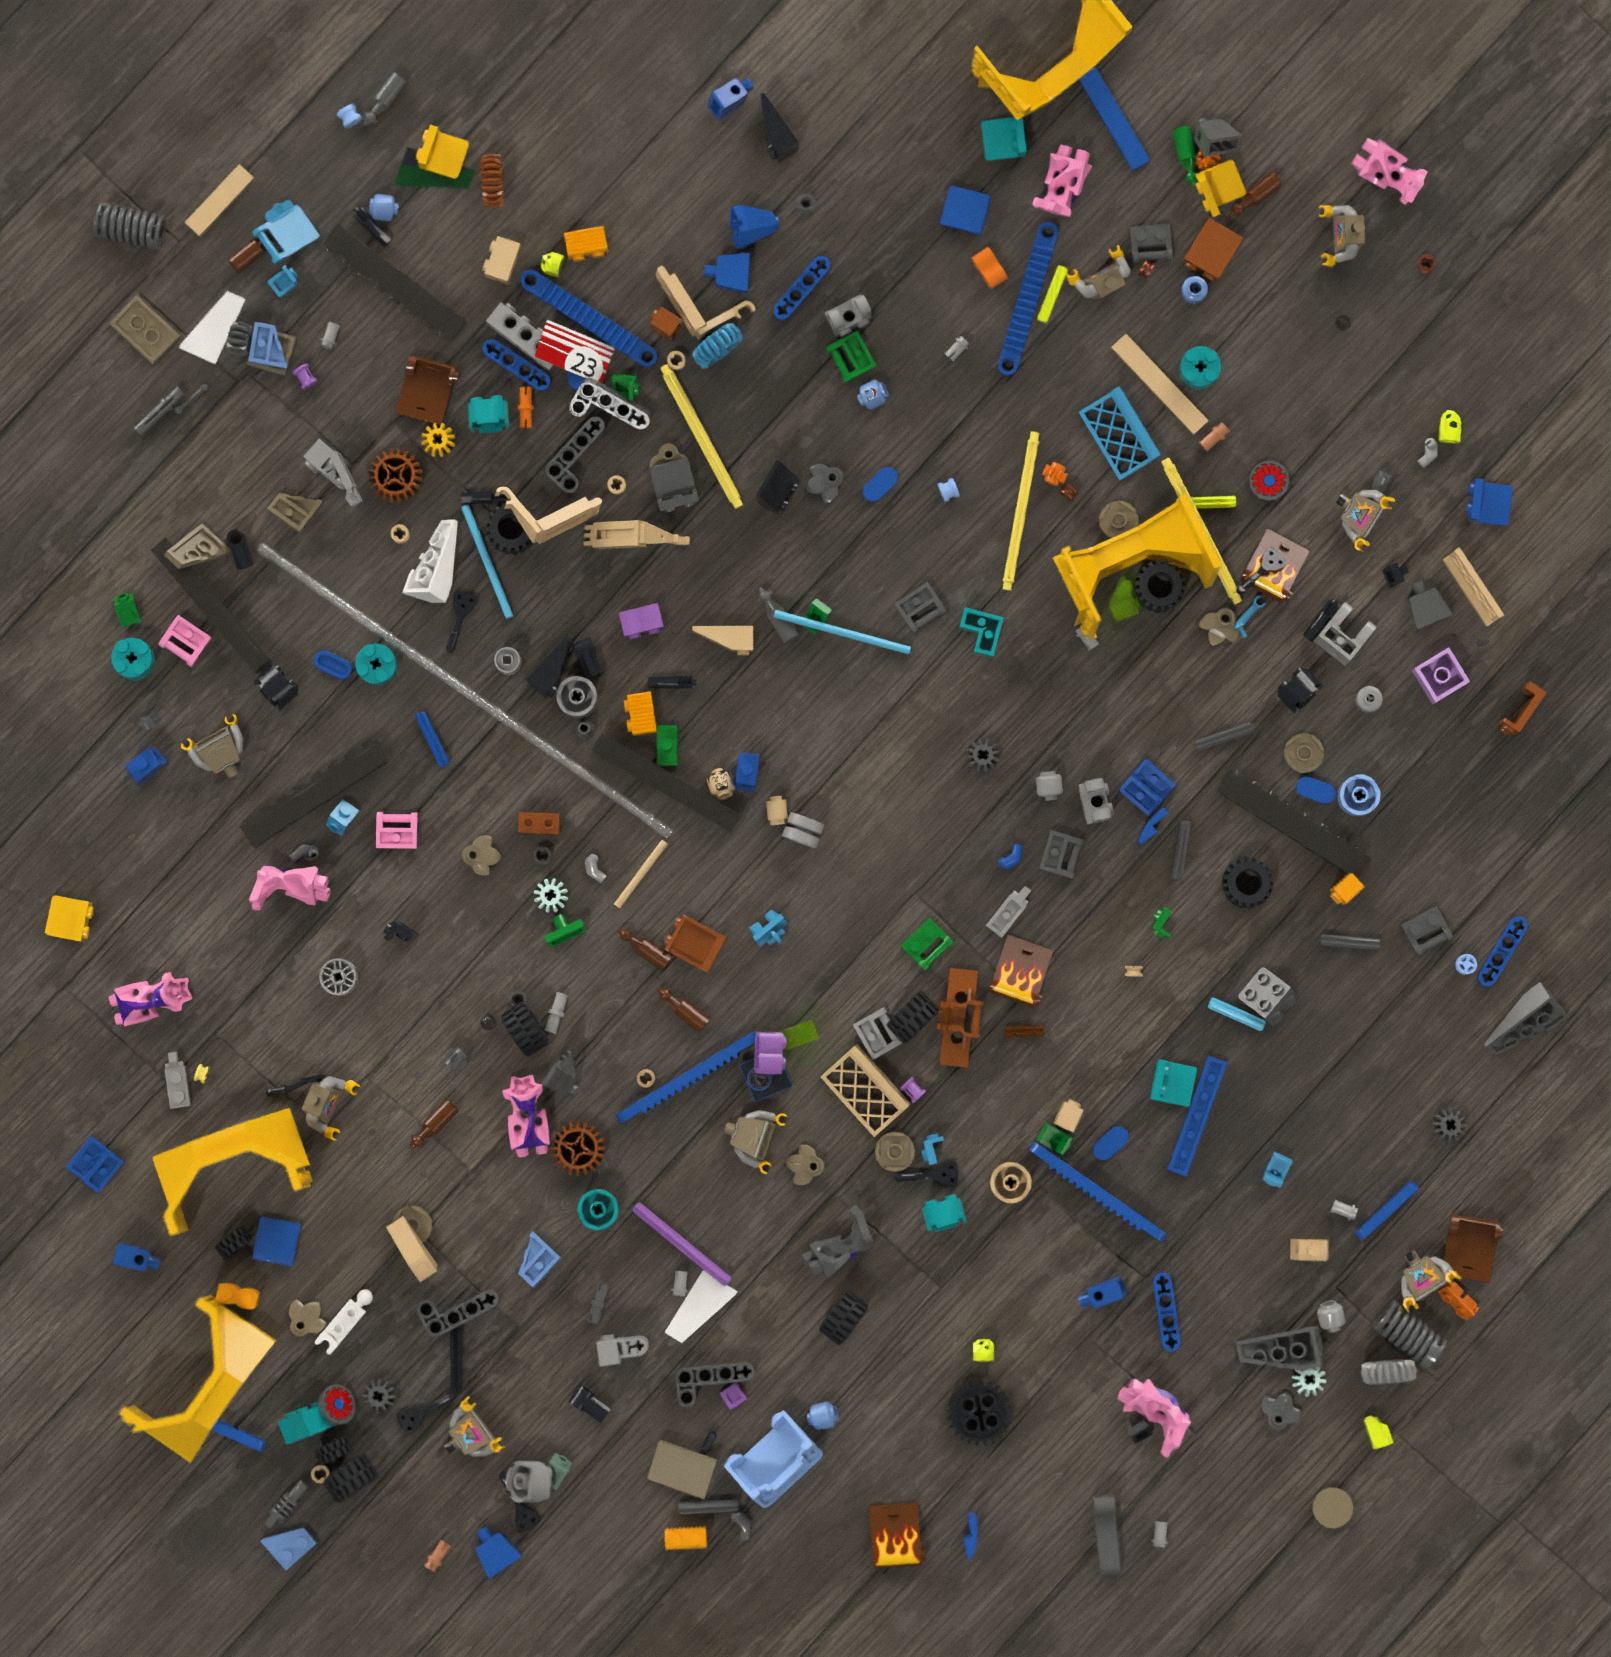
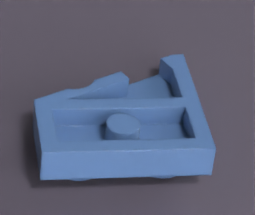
M254 323L248 362L282 369L287 368L275 325Z
M532 1231L519 1275L535 1288L562 1258Z
M304 1527L263 1538L260 1541L285 1570H288L318 1543Z

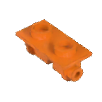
M1455 1281L1452 1282L1454 1286L1448 1283L1437 1291L1443 1301L1450 1304L1456 1310L1457 1315L1465 1320L1475 1316V1313L1479 1310L1478 1304L1468 1294L1463 1299L1460 1297L1464 1290Z

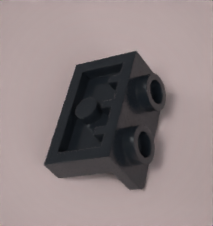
M400 921L389 922L383 931L385 933L384 939L392 940L396 934L398 938L406 942L415 940L419 935L418 932Z

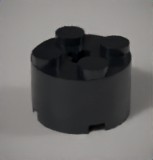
M277 664L275 666L270 665L253 681L255 686L259 684L261 688L259 690L260 693L274 707L277 704L279 705V711L298 695L297 684L292 679L287 680L284 677V671Z
M1299 667L1292 674L1293 677L1289 682L1285 680L1277 688L1278 698L1293 713H1296L1297 708L1300 710L1314 698L1317 688L1321 690L1323 687L1307 668L1303 669L1302 667Z

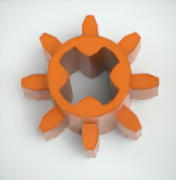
M1200 150L1195 163L1199 165L1198 168L1201 171L1220 164L1221 156L1205 157Z
M1052 462L1051 466L1046 465L1042 475L1046 476L1044 481L1058 487L1059 482L1064 484L1068 475L1064 473L1066 468L1055 462Z

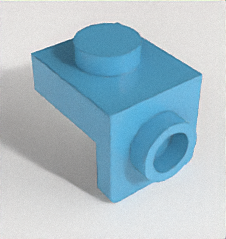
M283 266L282 271L267 281L280 299L299 285L296 280L299 276L292 267L288 270L286 266Z
M342 799L329 815L326 826L332 832L342 836L349 824L358 815L359 810Z
M938 1133L926 1136L927 1140L923 1141L925 1149L921 1151L924 1162L928 1161L929 1165L937 1163L932 1143L944 1140L943 1136H938Z
M1274 1152L1264 1171L1263 1180L1270 1186L1281 1188L1293 1160Z

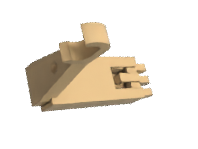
M659 266L657 269L656 278L660 282L661 287L691 335L696 336L698 340L733 318L740 321L741 315H739L738 311L744 307H748L750 312H755L753 303L744 301L705 323L675 273L670 276L663 266Z
M499 487L495 493V496L504 494L509 501L506 502L504 509L511 508L533 543L538 542L539 544L597 515L602 503L600 498L588 501L584 497L536 521L508 487Z
M640 520L594 522L593 525H585L584 529L590 531V533L584 534V538H590V541H584V546H592V548L598 549L646 547V544L656 543L689 545L690 537L678 536L679 534H671Z

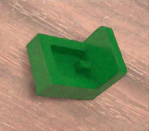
M613 374L612 389L625 397H629V401H634L640 393V383H637V376Z
M123 593L114 598V608L121 627L141 622L133 593Z
M816 598L811 603L808 613L804 618L827 623L832 609ZM803 626L805 629H807L814 635H816L820 631L814 628Z
M1166 907L1163 910H1157L1153 917L1155 923L1151 927V929L1155 930L1153 934L1163 940L1165 937L1168 939L1171 937L1170 933L1162 929V926L1172 912Z
M1045 1123L1036 1141L1064 1155L1070 1147L1072 1137Z

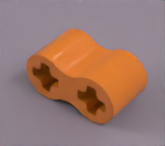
M989 247L971 257L973 264L990 289L1008 279L1007 274Z

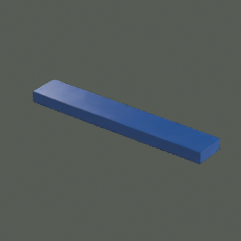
M1094 67L1080 78L1079 82L1131 170L1134 171L1150 162V159L1096 67Z
M1208 1055L1167 1170L1187 1177L1228 1062Z

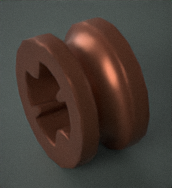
M1430 254L1422 255L1417 263L1418 270L1423 274L1431 273L1436 266V260ZM1423 260H1426L1427 262L1431 261V268L1428 269L1426 266L1422 267L1421 264H1423Z
M1147 259L1138 273V276L1143 275L1146 280L1155 266L1154 263L1149 264Z
M1064 483V488H1060L1059 492L1070 501H1073L1074 496L1078 495L1079 492L1069 484Z

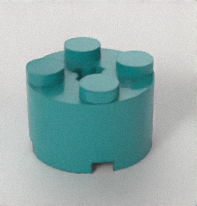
M1204 346L1188 350L1179 366L1180 378L1186 385L1195 390H1203L1210 387L1217 380L1221 371V362L1217 353ZM1198 364H1201V366L1204 367L1202 372H1199V369L1195 368L1198 366Z
M495 395L491 396V399L471 398V403L468 404L470 431L474 432L475 428L479 429V433H494L502 431L504 426H506V429L510 427L508 402L503 400V396Z
M126 638L120 640L113 649L111 656L113 667L121 676L128 680H142L155 667V655L152 649L140 639ZM134 655L137 657V660H134L132 663L129 660L130 658H133Z
M382 644L366 645L356 657L357 673L370 685H384L396 676L398 670L396 656L388 647ZM379 660L381 667H377L375 670L372 664Z
M594 1189L587 1192L580 1199L577 1209L578 1215L586 1227L593 1230H603L610 1227L616 1221L619 1215V1204L616 1197L609 1191ZM601 1204L604 1212L596 1215V1210L593 1207Z
M956 1194L944 1197V1201L937 1202L936 1199L925 1202L922 1213L928 1233H931L933 1228H935V1232L957 1227L959 1221H962V1224L967 1223L961 1198H957Z

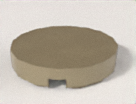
M1114 501L1107 504L1099 516V527L1102 533L1109 539L1127 532L1139 524L1136 509L1130 503L1124 501Z
M1299 733L1291 737L1285 745L1284 759L1293 771L1310 773L1316 770L1323 761L1324 747L1321 741L1314 735Z
M896 1131L886 1133L876 1144V1160L887 1171H903L914 1160V1144L904 1133Z
M406 1206L394 1216L393 1222L404 1216L422 1243L431 1235L433 1229L432 1219L429 1213L422 1207Z
M1328 1487L1316 1494L1312 1503V1511L1316 1520L1321 1525L1327 1528H1338L1344 1526L1350 1520L1353 1514V1503L1345 1491L1336 1487Z

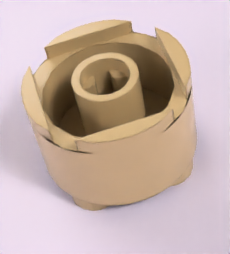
M1006 1162L996 1167L992 1172L990 1187L993 1194L999 1200L1006 1203H1016L1024 1199L1029 1193L1031 1177L1022 1165ZM1008 1177H1012V1180H1016V1184H1013V1188H1009V1185H1005V1181H1008Z

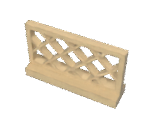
M1460 547L1442 560L1486 627L1504 616Z
M858 1044L821 1076V1079L874 1137L911 1105L909 1100ZM849 1056L855 1061V1070L844 1069V1060ZM831 1072H841L840 1083H832L827 1076ZM843 1072L855 1073L854 1084H843ZM858 1073H864L869 1077L868 1085H857ZM843 1087H854V1099L843 1096ZM857 1087L868 1088V1099H856ZM871 1088L882 1091V1100H871ZM856 1102H868L867 1114L859 1113L856 1110ZM870 1102L882 1103L881 1114H870ZM885 1103L893 1104L898 1111L893 1115H884ZM870 1117H881V1126L876 1131L870 1126Z

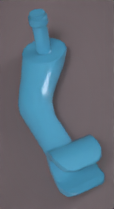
M1257 596L1253 600L1252 606L1241 615L1234 626V630L1239 629L1242 638L1247 637L1242 626L1245 625L1257 609L1262 608L1266 604L1257 605L1256 600L1262 596Z

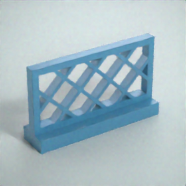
M1120 386L1079 411V414L1120 481L1162 456ZM1111 397L1116 403L1114 412L1103 410L1104 402ZM1117 408H1119L1122 414L1116 413ZM1091 409L1099 411L1097 423L1089 421L1085 413ZM1102 412L1113 414L1110 426L1099 423ZM1116 415L1125 418L1124 429L1113 427ZM1091 424L1096 425L1095 430L1093 429ZM1098 426L1110 428L1107 440L1098 437ZM1112 429L1123 431L1121 443L1110 441ZM1126 432L1136 436L1135 446L1123 444ZM1138 441H1139L1140 445L1142 446V448L1137 447ZM1109 443L1120 445L1117 457L1108 454L1107 448ZM1123 446L1134 449L1131 460L1120 458ZM1136 449L1145 451L1148 459L1143 462L1134 461ZM1119 460L1130 462L1129 470L1122 475L1117 469Z

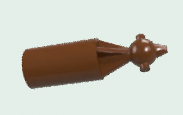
M1273 172L1266 175L1246 191L1240 204L1233 205L1229 216H1239L1243 213L1244 208L1257 206L1282 186L1279 178Z
M267 230L266 236L268 239L276 242L269 230ZM259 238L252 239L231 256L228 261L238 273H241L262 256L266 248Z
M617 929L621 940L629 941L636 954L661 971L665 969L673 957L647 938L632 936V933L627 929Z
M658 987L656 989L660 996L659 1001L668 1000L674 1013L699 1033L711 1019L688 1000L671 996L672 989L670 987L667 989Z
M445 1099L423 1122L420 1134L411 1135L410 1138L412 1140L409 1148L411 1150L415 1147L423 1148L425 1146L423 1139L436 1135L459 1110L448 1099Z

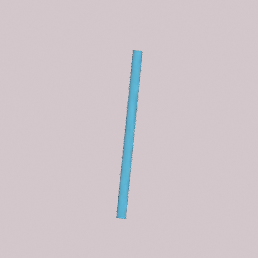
M779 610L774 612V618L905 654H909L911 650L910 646Z

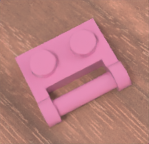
M177 615L158 645L162 648H167L185 660L186 664L192 668L212 637ZM171 637H176L195 650L193 654L190 655L170 641Z
M377 812L376 848L417 849L418 812H411V814H384L383 812ZM411 822V828H383V823Z

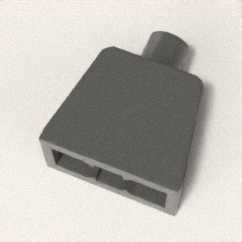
M1204 117L1197 121L1194 140L1205 157L1238 152L1242 135L1222 119L1208 121Z
M1422 580L1411 584L1415 596L1410 597L1407 601L1414 631L1453 615L1436 587L1426 590Z

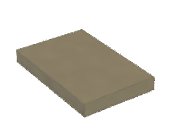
M138 295L109 323L153 365L181 337Z
M660 1440L647 1479L705 1499L717 1459Z

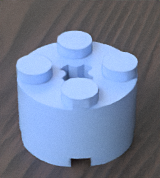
M1361 774L1346 779L1340 785L1337 794L1340 808L1352 816H1364L1373 811L1379 804L1381 796L1376 782L1371 777ZM1361 791L1360 794L1363 796V798L1357 800V797L1354 796V793Z

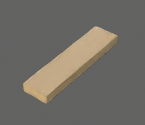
M239 164L187 219L185 224L201 237L249 186L254 177Z

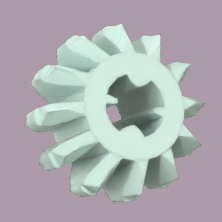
M544 879L546 886L543 887L542 884L538 883L537 886L542 890L541 892L534 891V894L540 895L534 901H543L538 907L542 909L547 905L546 912L548 913L551 906L554 912H557L556 905L558 904L563 908L564 904L560 901L568 900V897L561 894L568 891L567 889L559 890L563 886L562 882L555 886L556 879H552L551 885H549L548 879ZM554 890L553 893L556 894V898L548 901L549 898L546 897V893Z
M1321 1367L1303 1371L1295 1370L1299 1375H1292L1291 1378L1298 1379L1297 1382L1292 1384L1293 1387L1301 1385L1297 1390L1298 1393H1302L1305 1389V1396L1308 1397L1310 1390L1314 1396L1317 1395L1315 1388L1323 1391L1324 1388L1319 1383H1326L1325 1379H1320L1326 1373L1324 1371L1317 1373ZM1312 1374L1314 1376L1312 1377L1314 1381L1312 1383L1308 1382L1307 1384H1305L1304 1381H1306V1379H1304V1377L1306 1375L1310 1376Z

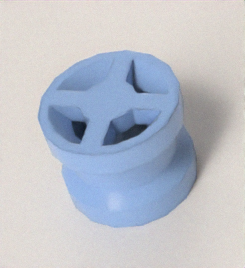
M354 104L347 105L337 112V116L343 120L345 128L352 127L362 119L361 115L356 113Z
M953 478L948 479L946 483L937 484L944 502L949 501L952 497L957 498L960 496Z
M1470 954L1459 956L1455 962L1456 970L1463 975L1473 973L1477 968L1476 958Z

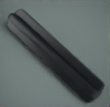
M459 1330L450 1332L452 1391L462 1390L461 1331Z

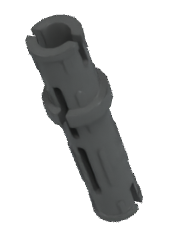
M176 386L165 398L162 397L160 399L161 402L134 426V429L143 436L169 410L172 411L174 409L173 406L185 396V393ZM158 412V414L148 424H146Z

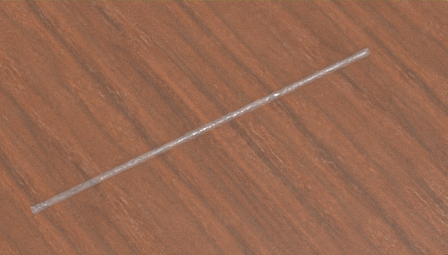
M263 542L259 546L257 552L270 562H274L645 822L666 839L670 837L674 829L663 821L656 819L285 559L269 545Z

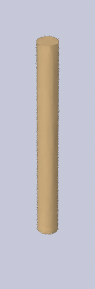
M664 840L659 842L615 901L614 905L618 908L622 907L668 843Z

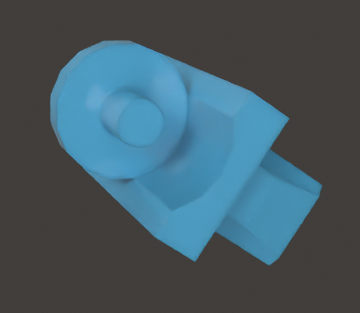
M770 910L765 915L769 923L764 928L759 922L750 927L754 935L753 938L760 947L766 942L772 945L775 941L781 945L783 941L780 937L785 934L783 928L788 925L781 914L778 915L775 911Z

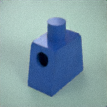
M735 78L711 93L707 106L718 121H720L746 101L748 92L754 86L748 78L741 83Z
M750 253L717 256V266L705 265L704 277L716 278L717 288L748 294Z
M153 747L147 748L125 767L126 772L139 787L166 766L168 762L160 751Z
M739 753L735 790L756 791L760 754Z
M118 1241L113 1264L145 1272L146 1267L158 1270L161 1258L151 1256L148 1249ZM135 1256H143V1260L141 1262L134 1261Z
M1119 1275L1090 1286L1087 1289V1293L1078 1296V1300L1082 1308L1091 1304L1093 1308H1097L1124 1298L1127 1292ZM1100 1291L1103 1294V1297L1099 1298L1097 1296V1292Z
M487 1526L476 1532L482 1543L475 1549L488 1578H491L522 1557V1553L501 1531L492 1535Z

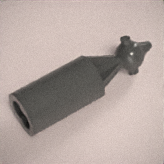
M393 72L375 95L372 111H365L363 113L365 116L363 125L365 127L372 123L376 124L378 122L376 115L389 109L407 84L402 77Z
M759 588L760 595L757 600L759 603L761 601L766 603L767 617L783 643L786 644L796 638L799 633L792 622L773 617L775 610L785 612V610L771 600L772 591L768 592L763 588Z

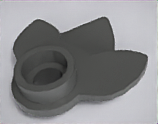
M825 464L812 466L810 471L814 477L809 480L806 490L814 494L821 493L824 503L833 501L839 493L838 486L843 482V472L837 467L829 468ZM832 473L836 475L835 481L830 479Z
M1289 1392L1280 1394L1276 1400L1268 1395H1265L1262 1400V1411L1268 1417V1425L1273 1430H1283L1287 1424H1293L1299 1420L1301 1410L1293 1407V1399ZM1275 1417H1280L1282 1422L1276 1423Z

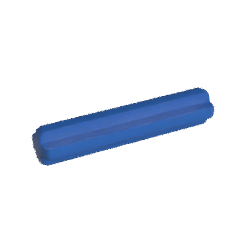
M424 711L417 713L415 718L438 765L441 768L447 766L449 760Z

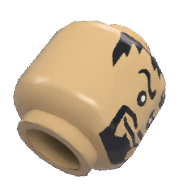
M718 768L713 770L707 778V784L713 797L722 800L733 795L736 787L730 771Z

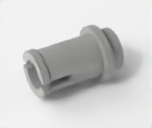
M328 322L324 337L320 340L322 342L321 346L328 349L336 346L335 339L340 329L338 324Z
M960 336L956 338V342L944 354L954 362L965 349H968L969 343Z
M1080 628L1076 630V636L1081 638L1088 651L1099 644L1096 639L1089 641L1087 636L1084 637Z
M1337 1200L1334 1201L1331 1209L1332 1213L1347 1217L1348 1220H1354L1358 1211L1355 1205L1350 1206Z
M675 1271L674 1289H671L673 1295L685 1296V1292H688L686 1290L688 1272Z
M1155 1521L1154 1540H1151L1153 1546L1165 1547V1543H1168L1166 1541L1168 1523Z

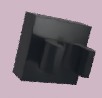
M1397 563L1382 570L1390 588L1404 582L1403 576L1409 573L1406 566L1399 568Z
M1139 1416L1136 1417L1137 1425L1132 1426L1130 1422H1127L1129 1428L1127 1431L1134 1444L1153 1435L1146 1421H1142Z

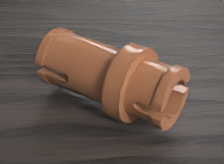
M1223 422L1217 427L1214 426L1212 428L1213 431L1203 440L1199 441L1206 451H1209L1219 440L1223 441L1225 439L1224 436L1230 432Z
M440 1539L433 1553L428 1555V1561L424 1566L435 1573L437 1567L442 1565L441 1561L451 1546Z

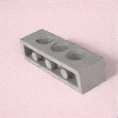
M500 302L486 320L487 324L551 373L555 365L535 357L543 330L539 327L536 330L531 326L532 322L524 315L519 317L515 313L516 309L508 303L504 305ZM513 319L516 321V326L514 328H507L506 322ZM529 331L532 333V338L527 341L521 338L522 334Z

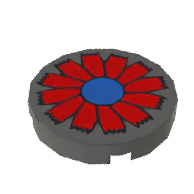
M1263 461L1256 465L1249 477L1251 491L1256 497L1264 501H1272L1282 497L1289 485V475L1285 467L1274 461Z
M339 1384L326 1387L319 1396V1409L323 1418L326 1417L329 1420L327 1422L337 1426L348 1423L353 1418L356 1404L350 1390Z

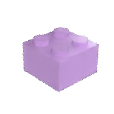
M1449 647L1411 670L1432 704H1435L1470 682Z

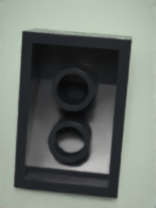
M762 93L761 106L767 139V153L772 160L776 159L780 163L799 150V141L767 96Z
M776 460L756 494L757 503L776 514L780 510L784 512L789 503L787 500L789 494H794L799 486V483H797L798 477L780 461Z
M568 635L526 678V681L545 699L548 696L552 698L557 693L572 644Z

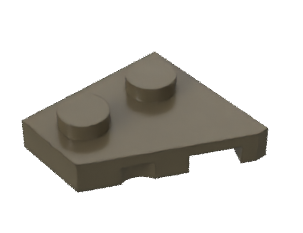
M279 493L269 505L267 511L298 533H301L321 507L323 501Z

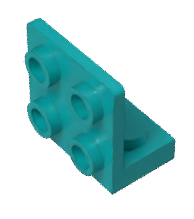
M1013 116V118L981 122L986 161L1026 157L1027 151L1022 118L1017 120Z
M1157 1059L1150 1099L1189 1107L1197 1068Z

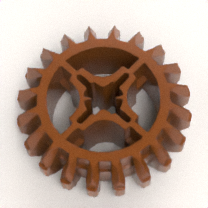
M499 154L483 155L480 168L484 206L491 209L503 207L505 194L502 159Z
M390 449V455L388 456L385 451L382 452L383 459L379 456L375 457L379 463H371L375 470L371 469L368 473L374 476L368 478L369 482H376L371 485L372 490L379 488L375 494L379 496L383 493L382 500L385 501L390 496L389 501L393 503L394 498L397 497L398 503H401V496L409 500L407 495L409 492L413 496L416 495L412 489L413 487L420 489L416 481H423L421 477L417 476L422 474L423 471L421 469L416 470L420 463H413L416 459L414 455L408 459V451H405L402 456L401 449L397 450V454H394V450ZM393 460L404 462L398 467H391L388 462ZM410 466L412 477L408 484L404 480V474ZM384 468L388 475L384 480L385 482L381 485L379 476L381 469ZM389 469L392 472H395L396 474L400 472V474L398 475L400 476L402 482H400L396 478L391 479L393 476L391 475ZM394 484H399L404 488L400 491L387 490L388 487Z
M577 1121L574 1128L572 1122H569L568 1126L570 1129L567 1130L565 1126H562L561 1129L564 1133L561 1134L558 1131L555 1133L560 1137L559 1140L552 1139L553 1143H557V1147H551V1150H557V1154H553L552 1158L559 1157L560 1160L555 1164L558 1166L563 1163L562 1171L569 1167V1175H572L573 1169L576 1170L577 1176H580L581 1169L587 1175V1167L594 1171L595 1167L592 1164H601L597 1157L604 1158L605 1155L600 1154L599 1150H606V1147H599V1143H603L605 1140L597 1139L601 1134L600 1131L595 1134L592 1133L595 1130V1126L588 1130L587 1122L584 1123L582 1128L580 1127V1121ZM580 1131L577 1141L573 1143L564 1141L565 1137L570 1133ZM586 1134L592 1138L595 1150L585 1146ZM581 1140V1147L588 1152L583 1151L576 1155V1150L568 1145H577ZM562 1147L568 1148L572 1152L570 1163L564 1158ZM582 1154L593 1156L588 1163L580 1166L576 1165Z

